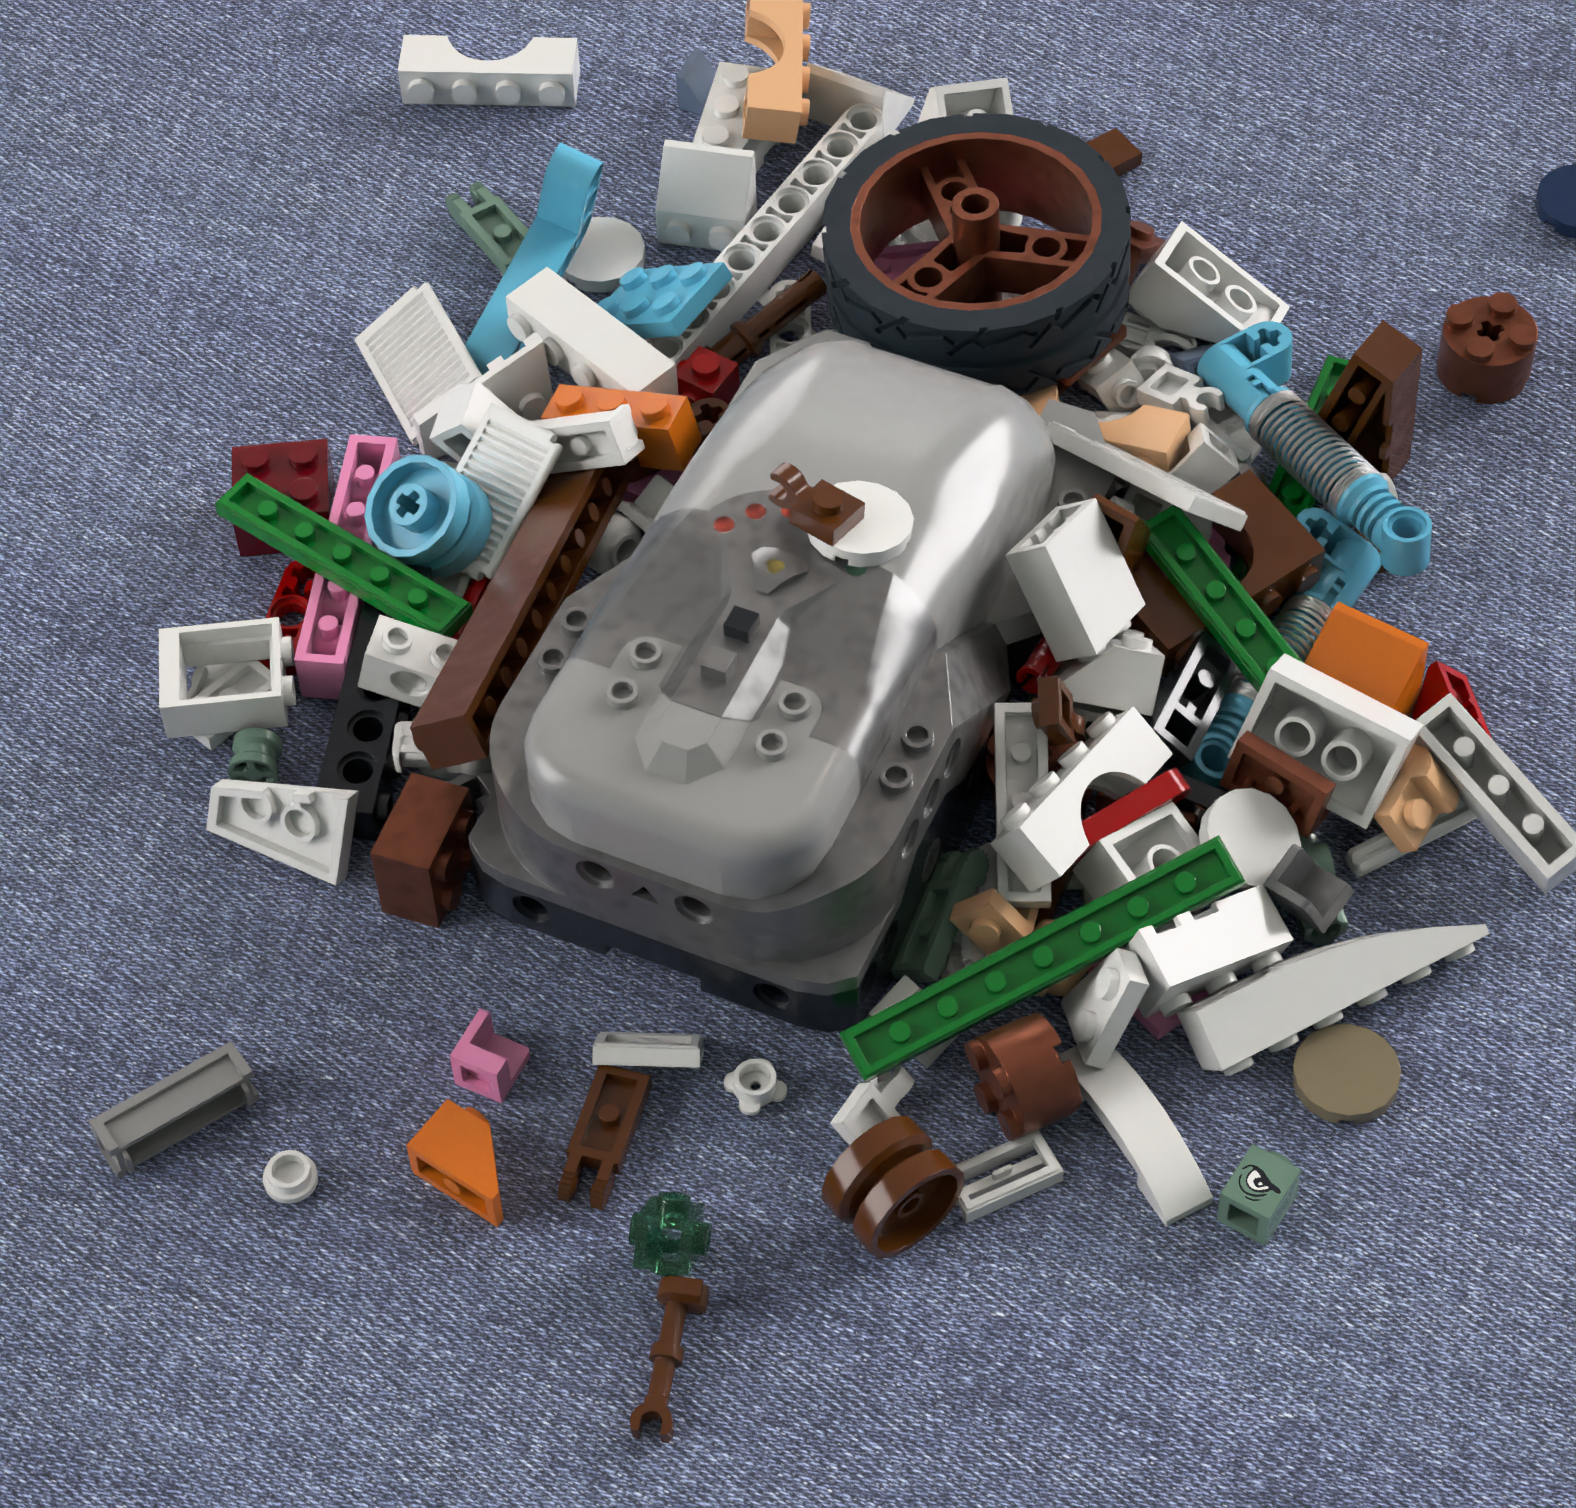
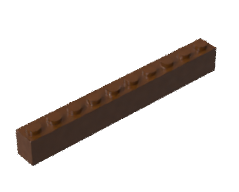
M622 465L554 473L548 476L535 503L527 514L410 726L414 744L418 750L423 752L432 770L485 759L490 754L491 726L501 702L563 601L572 595L630 483Z

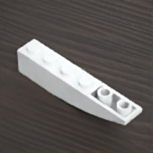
M1486 924L1413 928L1360 936L1311 949L1285 959L1257 973H1252L1237 983L1209 995L1176 1013L1202 1070L1223 1071L1225 1076L1232 1075L1253 1065L1252 1055L1268 1048L1269 1052H1276L1299 1041L1297 1032L1311 1025L1317 1030L1338 1022L1344 1017L1342 1009L1356 1002L1359 1007L1381 1000L1388 995L1385 987L1401 980L1402 984H1408L1429 975L1432 972L1429 965L1444 957L1446 962H1450L1472 953L1475 950L1473 942L1490 933Z

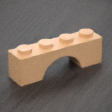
M747 0L744 41L766 52L773 59L775 65L766 70L748 74L743 102L742 138L796 144L799 126H807L810 100L803 99L802 93L807 94L810 67L802 66V61H808L810 35L803 34V29L808 30L811 3L803 2V0Z
M1056 385L1021 396L1030 403L1039 416L1049 398L1059 401ZM1144 404L1123 418L1098 422L1105 442L1167 473L1190 452L1187 437L1191 432L1189 413Z

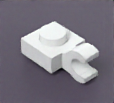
M898 1066L892 1075L887 1072L871 1080L870 1083H858L830 1124L851 1145L859 1136L874 1125L891 1117L901 1116L895 1110V1107L912 1088L915 1080L902 1066Z

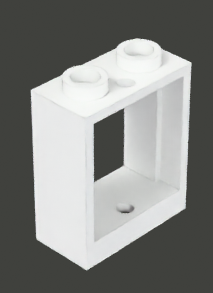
M279 617L159 629V709L167 738L237 732L251 727L266 729L288 726L287 706L296 705V691L293 675L286 676V667L295 666L292 636L283 637ZM270 659L271 691L187 699V667Z

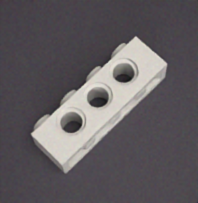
M379 615L364 654L357 687L421 708L458 640Z

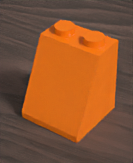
M1338 601L1304 663L1410 717L1420 694L1429 643Z

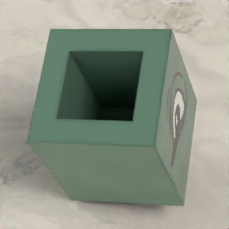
M1252 1144L1220 1193L1217 1221L1266 1246L1297 1197L1301 1169L1294 1166L1284 1155L1275 1151L1267 1152Z

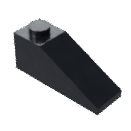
M1205 630L1196 637L1158 689L1153 715L1140 714L1173 753L1162 765L1169 769L1177 768L1180 770L1193 760L1239 669L1218 641Z

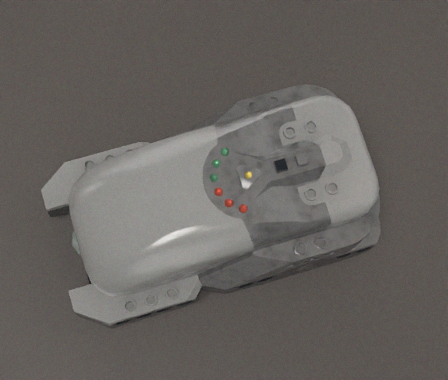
M828 329L755 361L723 416L714 426L678 479L632 556L565 598L495 714L491 726L489 744L496 791L468 836L477 891L488 908L509 921L602 955H606L613 947L700 979L701 991L799 1027L824 1032L844 1031L865 1020L894 977L891 972L892 966L937 864H940L939 859L947 851L959 850L972 824L989 781L986 755L988 740L994 734V703H1011L1010 680L1016 679L1017 671L1024 665L1043 636L1005 555L1055 507L1091 499L1096 493L1108 500L1115 496L1116 475L1053 444L1047 428L1049 422L1053 423L1054 421L1075 430L1076 433L1092 441L1096 440L1106 446L1095 412L1049 398L1039 416L1026 399L1003 385L989 384L872 347L869 342ZM785 462L798 468L811 487H814L822 479L832 485L849 481H865L883 485L897 492L909 504L914 517L911 538L906 544V548L899 556L882 565L863 568L848 566V559H841L835 556V561L824 557L811 544L807 532L789 523L790 510L781 508L769 500V493L780 485V483L770 478V473Z

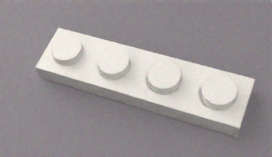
M994 703L996 836L1004 829L1000 820L1019 803L1025 801L1028 804L1033 798L1029 792L1030 788L1048 774V737L1042 729L1035 727L1031 703ZM996 852L997 892L1014 908H1050L1051 882L1030 892Z

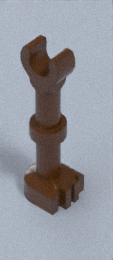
M665 1276L659 1281L656 1299L665 1306L659 1340L652 1343L649 1360L653 1363L648 1393L645 1396L644 1403L636 1407L630 1417L633 1438L640 1439L643 1424L649 1420H658L662 1423L660 1430L662 1443H669L673 1438L674 1424L672 1414L669 1411V1397L675 1368L681 1367L685 1350L680 1344L687 1313L706 1314L710 1291L709 1286L703 1285L704 1281L702 1279Z

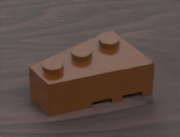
M1382 320L1353 354L1318 415L1377 471L1386 473L1393 480L1410 460L1423 348Z

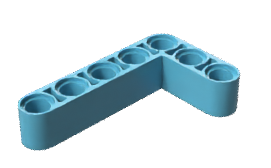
M560 143L555 149L546 169L537 216L465 344L482 375L489 371L486 365L501 355L506 360L525 346L524 342L518 340L511 333L507 325L506 296L546 267L550 268L560 277H563L591 222L604 162L563 143Z

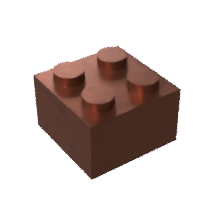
M411 773L370 852L382 912L440 928L448 910L454 911L462 894V881L468 870L474 871L468 836L477 822V812L472 809L469 788Z

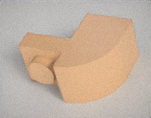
M1413 745L1399 774L1373 817L1401 853L1414 852L1418 850L1437 815L1455 811L1459 801V791L1431 752L1422 745Z

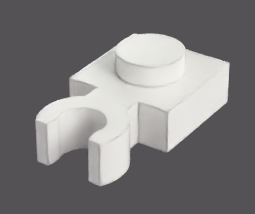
M1167 363L1136 389L1138 404L1187 412L1190 414L1191 420L1197 424L1201 422L1207 425L1210 422L1207 407H1213L1220 411L1225 408L1221 390L1215 387H1204L1202 377Z

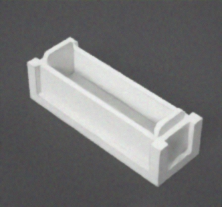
M622 404L612 411L531 421L557 434L555 443L563 446V450L550 474L626 465L645 448L642 439L637 438L638 431L632 418L629 404Z

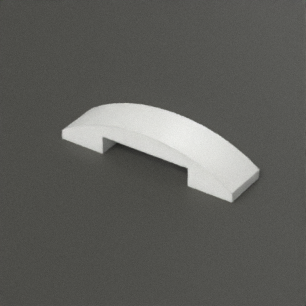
M1078 1046L1058 1054L1062 1063L1071 1060L1078 1078L1082 1102L1085 1100L1088 1102L1138 1174V1188L1166 1227L1213 1203L1210 1189L1177 1128L1145 1082L1116 1049H1114L1104 1069L1085 1065Z

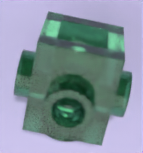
M661 1192L658 1194V1197L651 1196L641 1211L634 1212L632 1215L629 1229V1245H635L633 1267L648 1269L652 1273L661 1276H688L699 1256H707L709 1251L712 1224L703 1222L705 1204L691 1202L689 1195L679 1192ZM669 1229L679 1230L681 1234H674Z

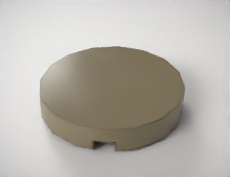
M1346 1023L1329 1025L1309 1034L1296 1050L1292 1069L1295 1094L1307 1110L1325 1121L1338 1124L1340 1120H1354V1124L1368 1123L1385 1114L1396 1099L1402 1072L1397 1053L1385 1038L1366 1027Z

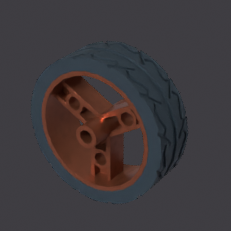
M973 113V116L958 114L928 119L898 130L900 133L896 135L889 134L863 150L843 170L846 174L843 178H837L825 201L822 226H826V232L822 233L827 299L833 327L840 334L869 342L872 347L989 384L1003 385L1019 396H1024L1058 383L1056 380L1060 378L1067 379L1092 363L1112 341L1109 338L1112 333L1118 332L1129 304L1130 205L1123 182L1108 161H1104L1099 152L1078 136L1051 124H1048L1046 127L1041 121L1010 114ZM999 211H1008L1035 218L1058 231L1000 224ZM929 219L940 243L892 281L875 266V259L888 243L904 231ZM1002 292L1021 294V296L1002 300Z

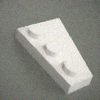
M222 779L211 787L206 830L336 886L347 877L359 791Z

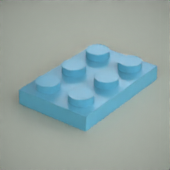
M695 262L691 265L683 266L668 264L659 268L647 269L636 267L625 273L619 281L621 285L610 297L601 300L598 305L643 339L680 336L733 276L724 262L706 264Z

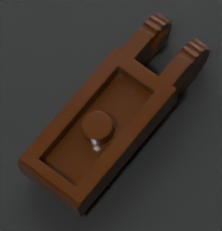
M611 1065L598 1066L566 1150L567 1162L559 1181L558 1200L572 1202L578 1191L584 1166L599 1170L596 1181L591 1188L590 1206L591 1208L604 1210L613 1190L615 1174L620 1175L652 1088L651 1075Z

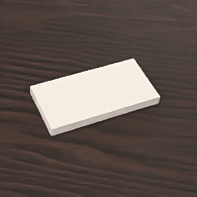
M1054 421L1053 423L1049 422L1047 428L1053 444L1189 513L1241 532L1248 517L1245 511L1105 442V446L1096 440L1092 441L1076 433L1075 430Z

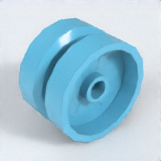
M409 455L392 463L377 477L367 496L364 515L368 536L379 550L406 565L431 567L433 577H448L466 569L481 554L490 536L493 517L489 498L478 483L429 455Z

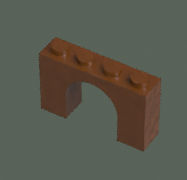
M1250 469L1211 493V495L1245 511V514L1248 516L1241 532L1213 521L1212 527L1243 560L1248 574L1240 583L1266 616L1272 614L1280 606L1282 600L1297 591L1304 593L1319 581L1325 549ZM1143 554L1140 566L1132 576L1146 605L1130 620L1132 624L1128 629L1145 633L1144 637L1153 640L1152 645L1165 655L1162 673L1165 676L1174 669L1201 632L1205 630L1213 638L1214 636L1174 585Z

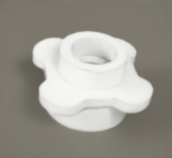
M763 1058L748 1059L742 1062L734 1072L728 1073L724 1078L725 1090L734 1093L739 1101V1110L745 1115H756L760 1112L762 1106L772 1101L781 1102L787 1095V1085L783 1081L777 1080L776 1071L771 1062ZM752 1085L761 1086L758 1090L751 1089Z

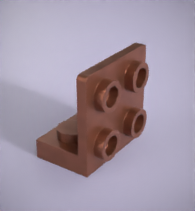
M1248 730L1238 739L1219 784L1229 791L1253 788L1270 794L1287 808L1297 824L1299 834L1305 838H1308L1332 812L1326 809L1336 787L1334 782Z

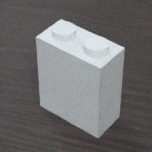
M1096 498L1055 507L1005 555L1056 662L1078 658L1079 662H1088L1094 659L1106 649V644L1114 636L1126 631L1131 626L1130 620L1146 605Z

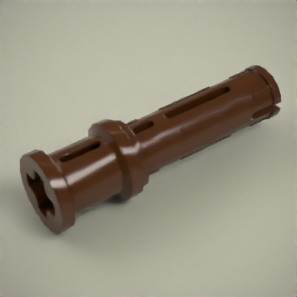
M809 269L795 283L776 296L746 322L743 320L735 321L730 325L731 331L711 347L705 345L704 348L739 365L749 357L757 358L764 349L763 344L793 321L815 301L827 294V285L814 270Z

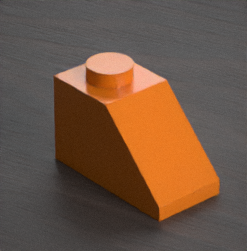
M447 1099L406 1145L412 1173L498 1227L504 1220L491 1125L486 1117L472 1107L463 1109Z

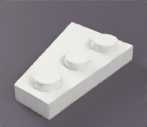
M536 331L523 340L525 347L506 360L500 355L486 365L489 371L476 379L517 415L529 421L541 420L540 417L553 396L544 342ZM459 383L412 415L422 455H429L433 458L447 455L443 449L429 438L445 395L466 384Z

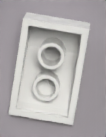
M1182 221L1150 258L1129 291V304L1133 306L1135 312L1141 317L1151 320L1160 328L1213 343H1218L1263 321L1281 323L1290 307Z

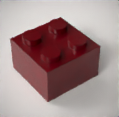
M327 439L232 447V487L248 473L329 520L335 497V482ZM233 524L240 557L282 553Z

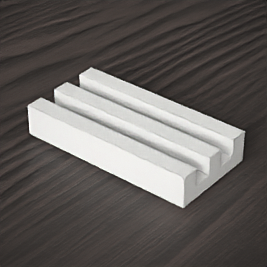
M600 1032L593 1044L592 1065L700 1068L702 1057L704 1056V1036H701V1034Z
M1039 1130L956 1164L964 1173V1181L1034 1150L1038 1153L1014 1165L1008 1164L993 1171L992 1175L963 1187L955 1206L959 1205L961 1216L966 1224L1063 1181L1064 1171Z

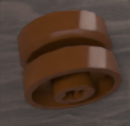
M907 1115L895 1116L867 1130L838 1157L827 1173L821 1189L822 1200L840 1220L846 1224H853L855 1237L872 1255L879 1259L894 1257L912 1248L928 1236L946 1218L958 1201L964 1187V1173L939 1149L932 1150V1139L915 1121Z

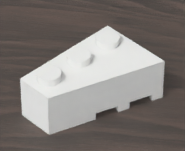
M719 62L693 143L754 151L756 174L764 164V156L773 145L779 146L782 143L742 138L743 102L748 74L760 72L768 68Z
M1263 884L1215 901L1210 905L1211 909L1193 917L1190 911L1177 915L1173 918L1175 925L1158 933L1155 932L1152 925L1137 931L1124 950L1137 954L1149 982V987L1138 1005L1144 1018L1159 1011L1162 1012L1164 1017L1172 1016L1177 1011L1190 1006L1193 1003L1190 997L1207 990L1209 995H1212L1237 983L1236 976L1250 969L1257 973L1283 961L1281 954L1294 939Z

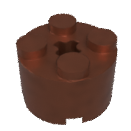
M1497 292L1492 296L1470 298L1459 304L1451 305L1447 309L1438 352L1437 373L1440 381L1451 393L1461 397V392L1476 396L1475 402L1482 404L1501 403L1518 396L1524 389V385L1529 379L1538 340V328L1535 320L1523 307L1518 305L1517 299L1513 295L1505 292Z
M1040 1013L1021 1017L964 1044L967 1058L973 1069L978 1073L981 1081L974 1085L977 1101L985 1114L995 1111L1000 1127L1009 1141L1019 1139L1070 1116L1082 1104L1081 1090L1072 1062L1068 1060L1062 1063L1054 1048L1062 1044L1052 1025Z

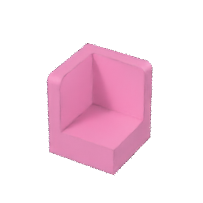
M481 1008L450 1054L456 1085L501 1104L530 1059V1050L527 1046L494 1033L491 1012Z

